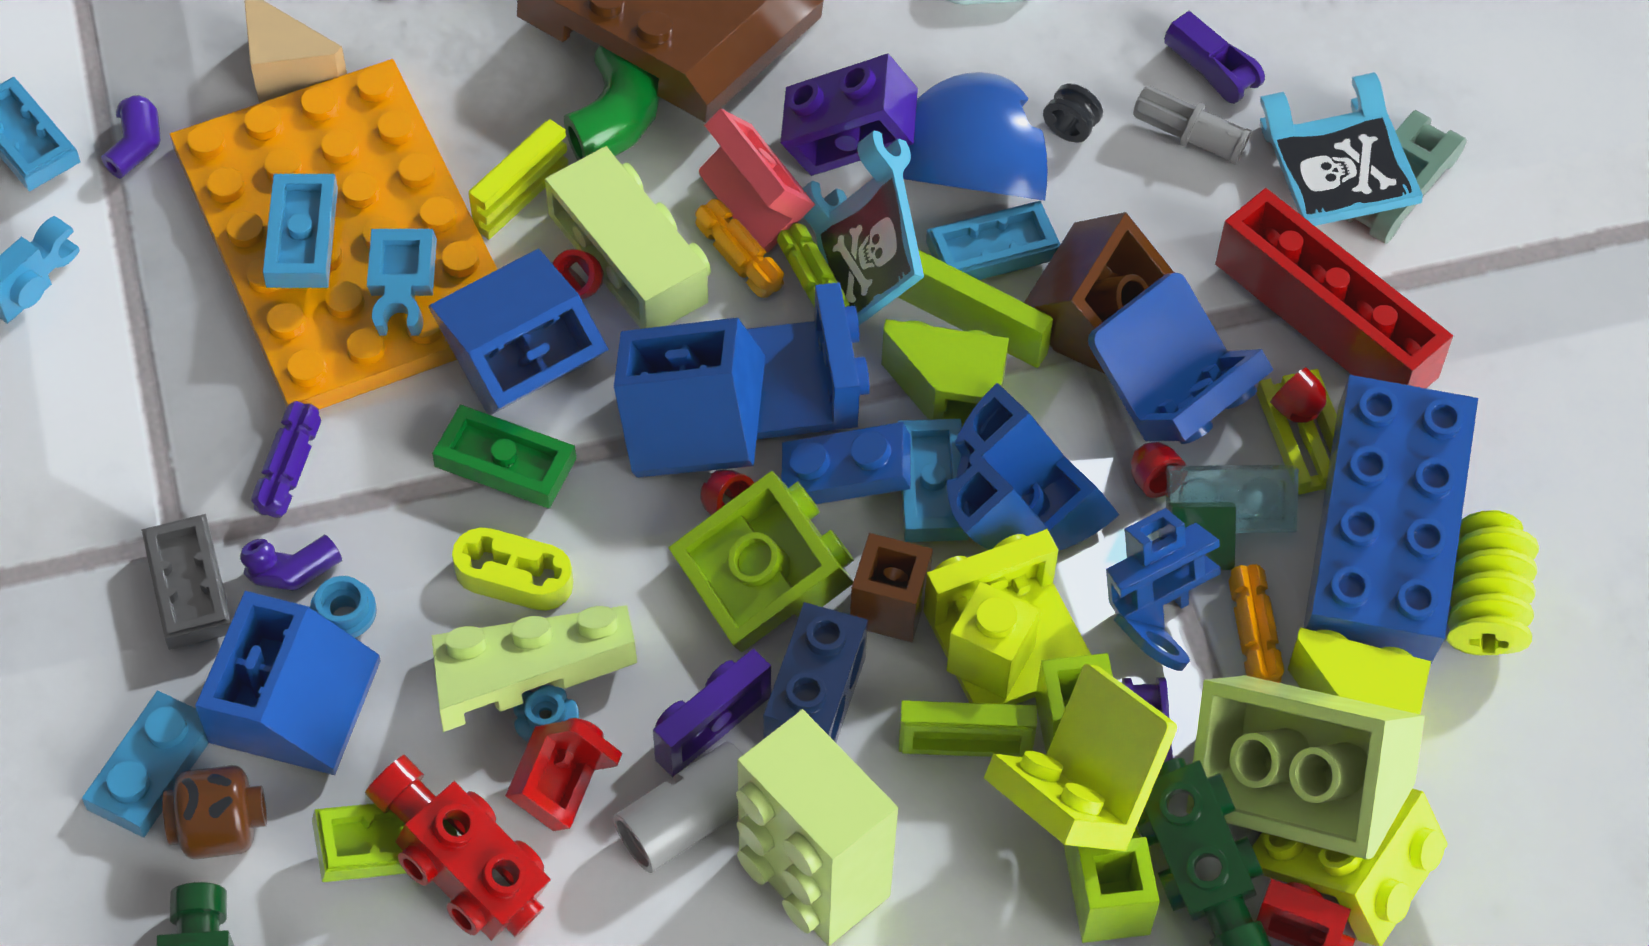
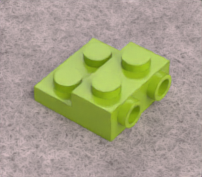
M772 470L668 547L732 645L741 653L795 614L799 617L804 602L823 607L853 584V580L845 570V567L852 563L854 559L831 529L824 535H821L811 521L812 518L820 513L814 501L798 481L788 488Z

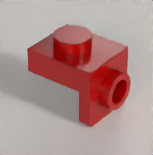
M570 718L562 722L535 726L505 796L552 831L570 829L594 770L617 767L622 752L603 738L604 734L599 727L583 719Z
M1271 878L1256 921L1262 922L1267 936L1293 946H1353L1356 939L1343 934L1351 912L1350 908L1324 899L1316 889L1297 882L1285 884Z

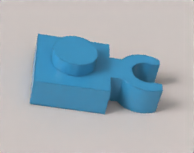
M53 216L47 219L39 227L31 242L21 236L0 255V319L7 324L24 309L32 307L40 300L44 291L52 285L48 274L53 269L66 266L80 252L79 247L67 239L74 232L73 228L58 217Z
M371 229L367 287L371 296H382L375 303L372 310V320L379 336H387L388 321L396 313L408 315L407 327L411 336H419L421 333L423 316L415 296H433L437 238L433 229Z

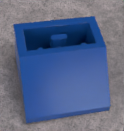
M539 248L428 306L484 410L489 415L504 409L592 362L609 350L579 294Z
M739 318L621 331L614 391L631 471L636 478L754 466L766 355Z
M244 591L195 705L208 743L336 775L381 662L380 655L308 606Z

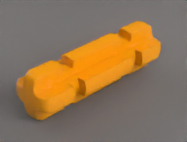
M711 199L706 205H701L695 212L697 217L695 221L696 226L707 239H715L712 245L740 277L749 278L745 283L761 298H767L773 292L779 291L784 285V271L771 257H763L766 254L764 248L739 220L730 219L733 213L718 199Z
M1258 564L1236 566L1231 570L1228 582L1231 598L1237 605L1233 609L1241 651L1247 657V661L1244 662L1246 676L1280 683L1284 673V665L1281 651L1276 649V644L1279 643L1271 599L1265 594V590L1268 589L1265 570Z

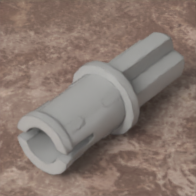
M1146 86L1141 91L1134 105L1133 115L1135 118L1181 138V146L1186 147L1188 143L1194 144L1229 160L1234 165L1239 161L1252 132L1248 128H1242L1205 111V104L1202 102L1194 106L1152 86Z

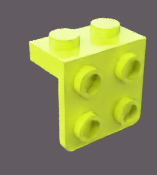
M1048 529L1029 536L1024 534L1009 536L1000 541L993 549L968 558L965 556L951 557L941 562L934 570L927 572L923 612L947 660L951 631L980 581L1041 609L1035 648L1007 698L1004 699L956 676L969 703L1016 705L1032 699L1036 696L1041 660L1091 655L1053 583L1059 550Z
M1412 788L1373 858L1363 859L1263 832L1252 848L1263 871V876L1286 883H1302L1316 889L1320 893L1336 897L1340 905L1351 909L1348 922L1357 940L1374 946H1382L1396 923L1400 922L1407 914L1411 900L1430 871L1439 865L1448 843L1424 792Z

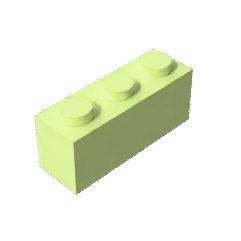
M607 146L545 178L548 215L577 250L592 254L600 262L604 271L603 283L640 329L667 326L708 303L707 276L711 274V268L706 255L696 243L688 245L678 233L676 223L667 207L661 202L653 203L644 192L641 179L635 169L627 162L621 164Z

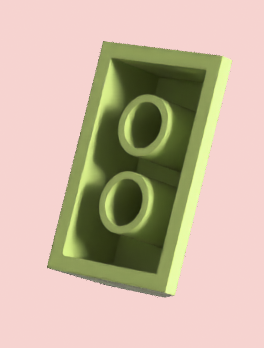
M1246 675L1205 679L1203 682L1193 762L1200 760L1207 778L1217 773L1221 774L1236 809L1235 812L1224 816L1228 824L1363 859H1370L1374 857L1415 784L1425 715ZM1188 795L1186 813H1190L1194 807V799L1190 795Z

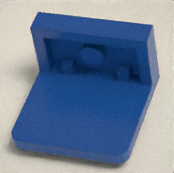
M1180 273L1165 274L1092 330L1088 337L1090 349L1145 441H1179L1180 444H1188L1198 440L1213 428L1211 420L1224 409L1237 407L1251 399L1257 392L1255 385L1274 370L1262 349L1227 351L1186 278Z
M840 282L815 285L814 321L747 329L766 355L757 439L858 427L860 395L870 393V383L866 358H855L852 343H859L860 340L855 305L845 307Z

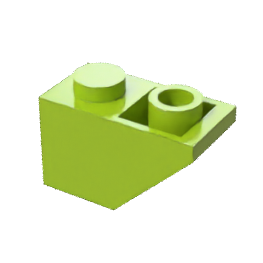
M885 319L881 364L928 420L961 419V425L963 426L974 407L996 383L1003 387L1009 338L992 336L980 330L959 331L930 326L921 321L901 322Z

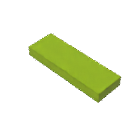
M919 250L924 278L898 296V298L963 331L980 330L992 336L1009 338L1007 353L1038 369L1048 354L1053 318Z

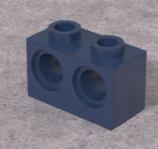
M803 603L763 715V739L803 709L837 743L866 658L867 619L810 603Z

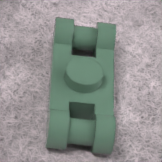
M1414 110L1395 132L1424 196L1444 171L1450 169L1455 164L1466 145L1467 139L1452 130H1449L1447 133L1440 131L1430 125L1432 121L1430 117ZM1416 205L1346 219V221L1351 223L1355 219L1371 228V236L1387 244Z

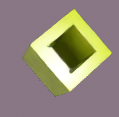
M980 581L951 631L946 671L1006 699L1035 648L1041 609Z

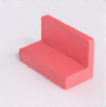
M720 108L704 125L720 147L700 167L699 175L716 197L733 213V219L739 220L764 248L766 253H768L778 243L777 237L780 231L789 230L792 224L798 223L815 204L753 125Z

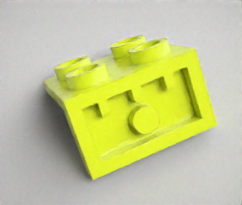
M1085 664L1082 667L1047 754L1025 751L1023 757L993 753L984 779L1064 845L1126 851L1177 732V724L1101 667Z

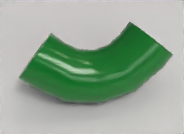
M602 46L598 47L594 57V62L605 84L602 93L594 102L584 108L564 115L566 135L577 161L605 146L608 147L614 156L634 146L655 120L660 97L657 96L659 78Z

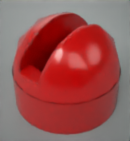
M577 249L565 250L552 262L555 268L579 294L581 299L594 295L603 284L604 271L602 266L588 252ZM577 262L588 276L587 283L571 268L574 263Z
M1305 367L1280 388L1270 403L1292 422L1307 423L1316 419L1325 407L1326 390L1320 380Z
M1160 442L1143 444L1134 451L1131 460L1133 479L1146 496L1150 498H1159L1173 491L1181 483L1187 470L1186 463L1175 450Z
M716 470L711 474L707 483H703L700 490V499L704 509L710 515L714 514L725 505L722 501L724 494L732 500L753 485L754 481L750 477L734 470Z

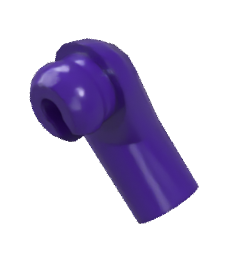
M141 95L125 98L118 104L116 118H121L123 138L101 156L102 163L107 170L119 179L127 175L156 150L161 141L157 108L149 99Z
M324 534L295 554L275 552L274 546L268 543L267 540L256 539L247 543L242 548L240 560L243 566H245L244 575L253 584L294 591L307 585L342 562V556L334 542Z

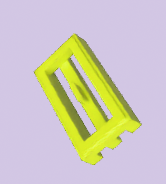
M551 119L545 121L469 190L472 219L481 235L490 240L546 188V177L569 166L568 159L563 156L567 153V144L562 141L566 137V129Z
M1310 370L1320 380L1326 390L1319 370ZM1289 374L1282 376L1281 383L1273 384L1271 378L1259 381L1256 394L1296 495L1326 488L1330 460L1314 420L1307 423H1297L1305 448L1308 449L1318 474L1310 476L1287 418L1270 403L1280 388L1295 375ZM1326 390V405L1316 420L1331 454L1337 414Z

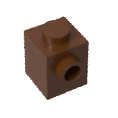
M869 533L851 587L850 615L867 619V631L913 643L924 607L927 572L931 571L933 549Z

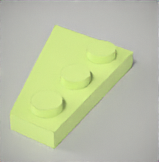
M627 605L612 608L594 606L579 613L547 618L529 616L521 618L514 623L482 628L463 626L449 633L431 635L443 732L465 725L464 713L485 705L495 703V707L501 712L523 704L522 693L547 683L566 689L637 663L635 640Z

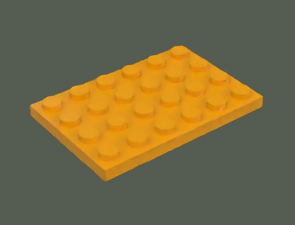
M394 59L169 133L173 149L286 407L293 401H299L322 409L457 360L428 306L498 269ZM274 174H335L338 194L329 288H266L263 266ZM371 229L434 230L437 238L433 296H415L423 316V328L419 336H411L407 327L408 315L405 313H396L390 317L387 336H379L372 320V310L375 303L382 296H371L367 287Z

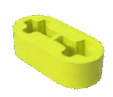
M479 527L468 530L459 536L453 546L452 559L457 581L463 588L473 593L543 611L558 608L572 594L574 582L570 559L563 550L553 545L492 528ZM484 552L493 554L494 562L486 561L481 569L472 568L471 559L479 560ZM544 569L554 571V578H547L543 586L533 584L532 576L540 577Z

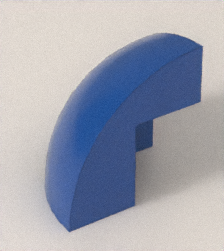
M982 72L956 75L928 89L917 99L914 144L908 146L911 159L903 171V179L1045 201L1048 173L1045 139L1041 129L1033 127L1028 123L1022 108L1028 101L1026 94L1011 80L1001 75Z
M996 383L974 407L955 441V446L961 454L957 477L947 480L948 501L957 523L973 541L990 550L1009 536L1016 534L1029 536L1048 529L1060 551L1093 536L1120 515L1099 488L1063 455L1032 415L1000 384Z

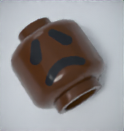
M236 765L182 772L176 778L173 790L163 792V818L169 845L179 844L185 856L190 859H204L246 852L253 843L254 828L267 826V809L263 786L250 787L247 775L242 768Z

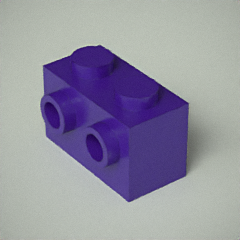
M889 53L787 86L780 143L811 176L861 161L857 150L858 143L874 130L882 133L885 149L897 139L906 141L908 146L914 144L918 87Z

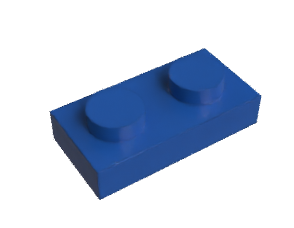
M904 422L782 442L781 480L788 488L798 481L815 504L911 489V435Z

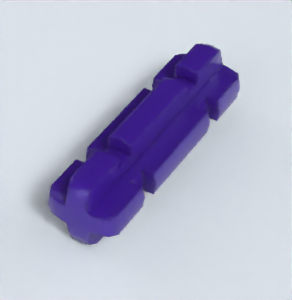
M293 401L286 407L281 420V424L285 427L277 431L261 471L265 478H260L257 481L251 496L254 510L261 515L280 518L288 510L293 497L289 494V491L296 488L312 447L308 444V441L315 439L321 424L319 409L312 404Z

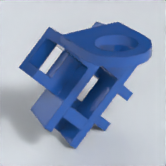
M1164 508L1124 529L1127 558L1106 568L1108 601L1117 614L1114 619L1116 624L1142 651L1170 669L1183 671L1190 662V659L1184 649L1165 630L1163 605L1174 600L1181 609L1188 606L1189 590L1221 574V567L1205 556V554L1220 546L1219 539L1199 524L1194 523L1185 528V523L1167 508ZM1158 530L1159 538L1152 541L1147 537Z

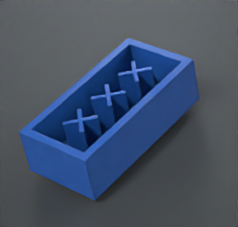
M1349 375L1338 406L1304 621L1305 629L1335 631L1344 635L1348 640L1378 648L1397 647L1409 652L1413 657L1431 661L1432 664L1446 635L1478 398Z

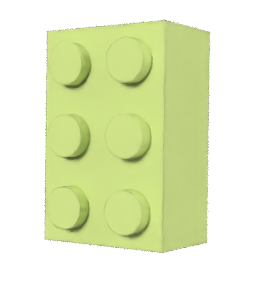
M802 709L737 759L738 791L736 796L738 799L737 828L739 831V851L737 856L745 871L754 881L760 885L768 881L784 898L782 900L784 910L801 931L808 934L814 930L830 946L891 895L898 806Z

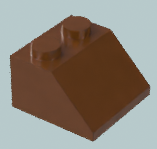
M1127 212L1074 222L1024 303L1053 318L1049 345L1055 352L1105 374L1088 344V337L1091 331L1165 274L1175 272Z

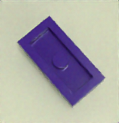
M753 648L736 663L733 660H729L721 664L710 675L705 688L685 703L683 700H680L669 706L661 714L653 729L655 761L673 778L770 698L771 665Z

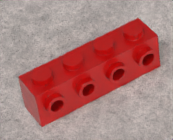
M1267 188L1263 189L1224 221L1215 265L1351 375L1426 389L1439 378L1454 335Z

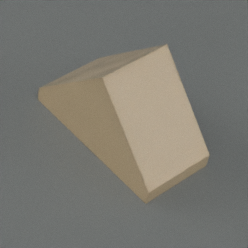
M264 0L244 1L250 65L259 102L268 101L347 74L342 46Z

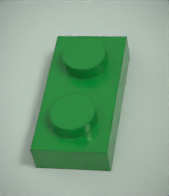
M460 404L432 452L434 467L550 509L576 461L575 445Z

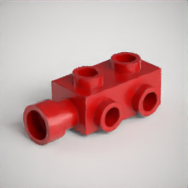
M406 755L400 756L369 785L365 795L384 814L391 810L405 824L395 841L403 850L398 854V860L402 868L414 881L423 886L433 881L451 899L446 906L452 920L464 932L474 936L481 930L492 941L506 928L516 937L545 908L537 898L551 879L544 872V864L541 858L529 845L520 840L514 842L496 823L494 811L481 796L472 791L466 793L455 781L435 796L421 782L424 774ZM446 819L462 836H453L446 832L443 827V820ZM495 869L511 886H501L496 883L492 877V870Z

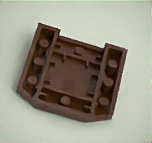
M517 0V17L561 42L566 41L572 31L583 35L659 78L658 97L706 123L720 108L728 103L821 18L824 0Z

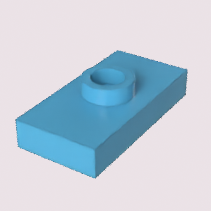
M12 77L0 84V158L30 192L81 163L77 149L15 77Z
M1041 200L927 229L926 243L933 257L978 280L1050 262L1060 246V242Z

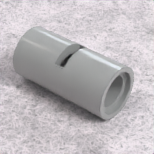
M724 742L675 775V784L663 782L613 816L614 825L624 845L637 863L648 873L654 872L738 815V799L736 796L738 791L737 759L743 754L732 743Z

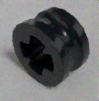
M1071 83L1061 85L1055 92L1054 99L1043 110V118L1050 130L1060 138L1075 143L1085 141L1092 133V128L1103 116V108L1097 97L1088 89Z

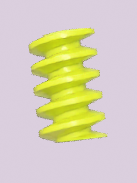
M1499 510L1480 511L1469 514L1461 520L1453 578L1454 586L1450 599L1452 608L1448 616L1450 631L1446 639L1453 648L1472 655L1510 654L1528 648L1532 642V633L1527 626L1534 619V611L1529 604L1532 603L1536 594L1535 587L1531 581L1534 580L1537 574V566L1533 559L1536 558L1539 552V545L1536 538L1523 531L1522 522L1511 514Z

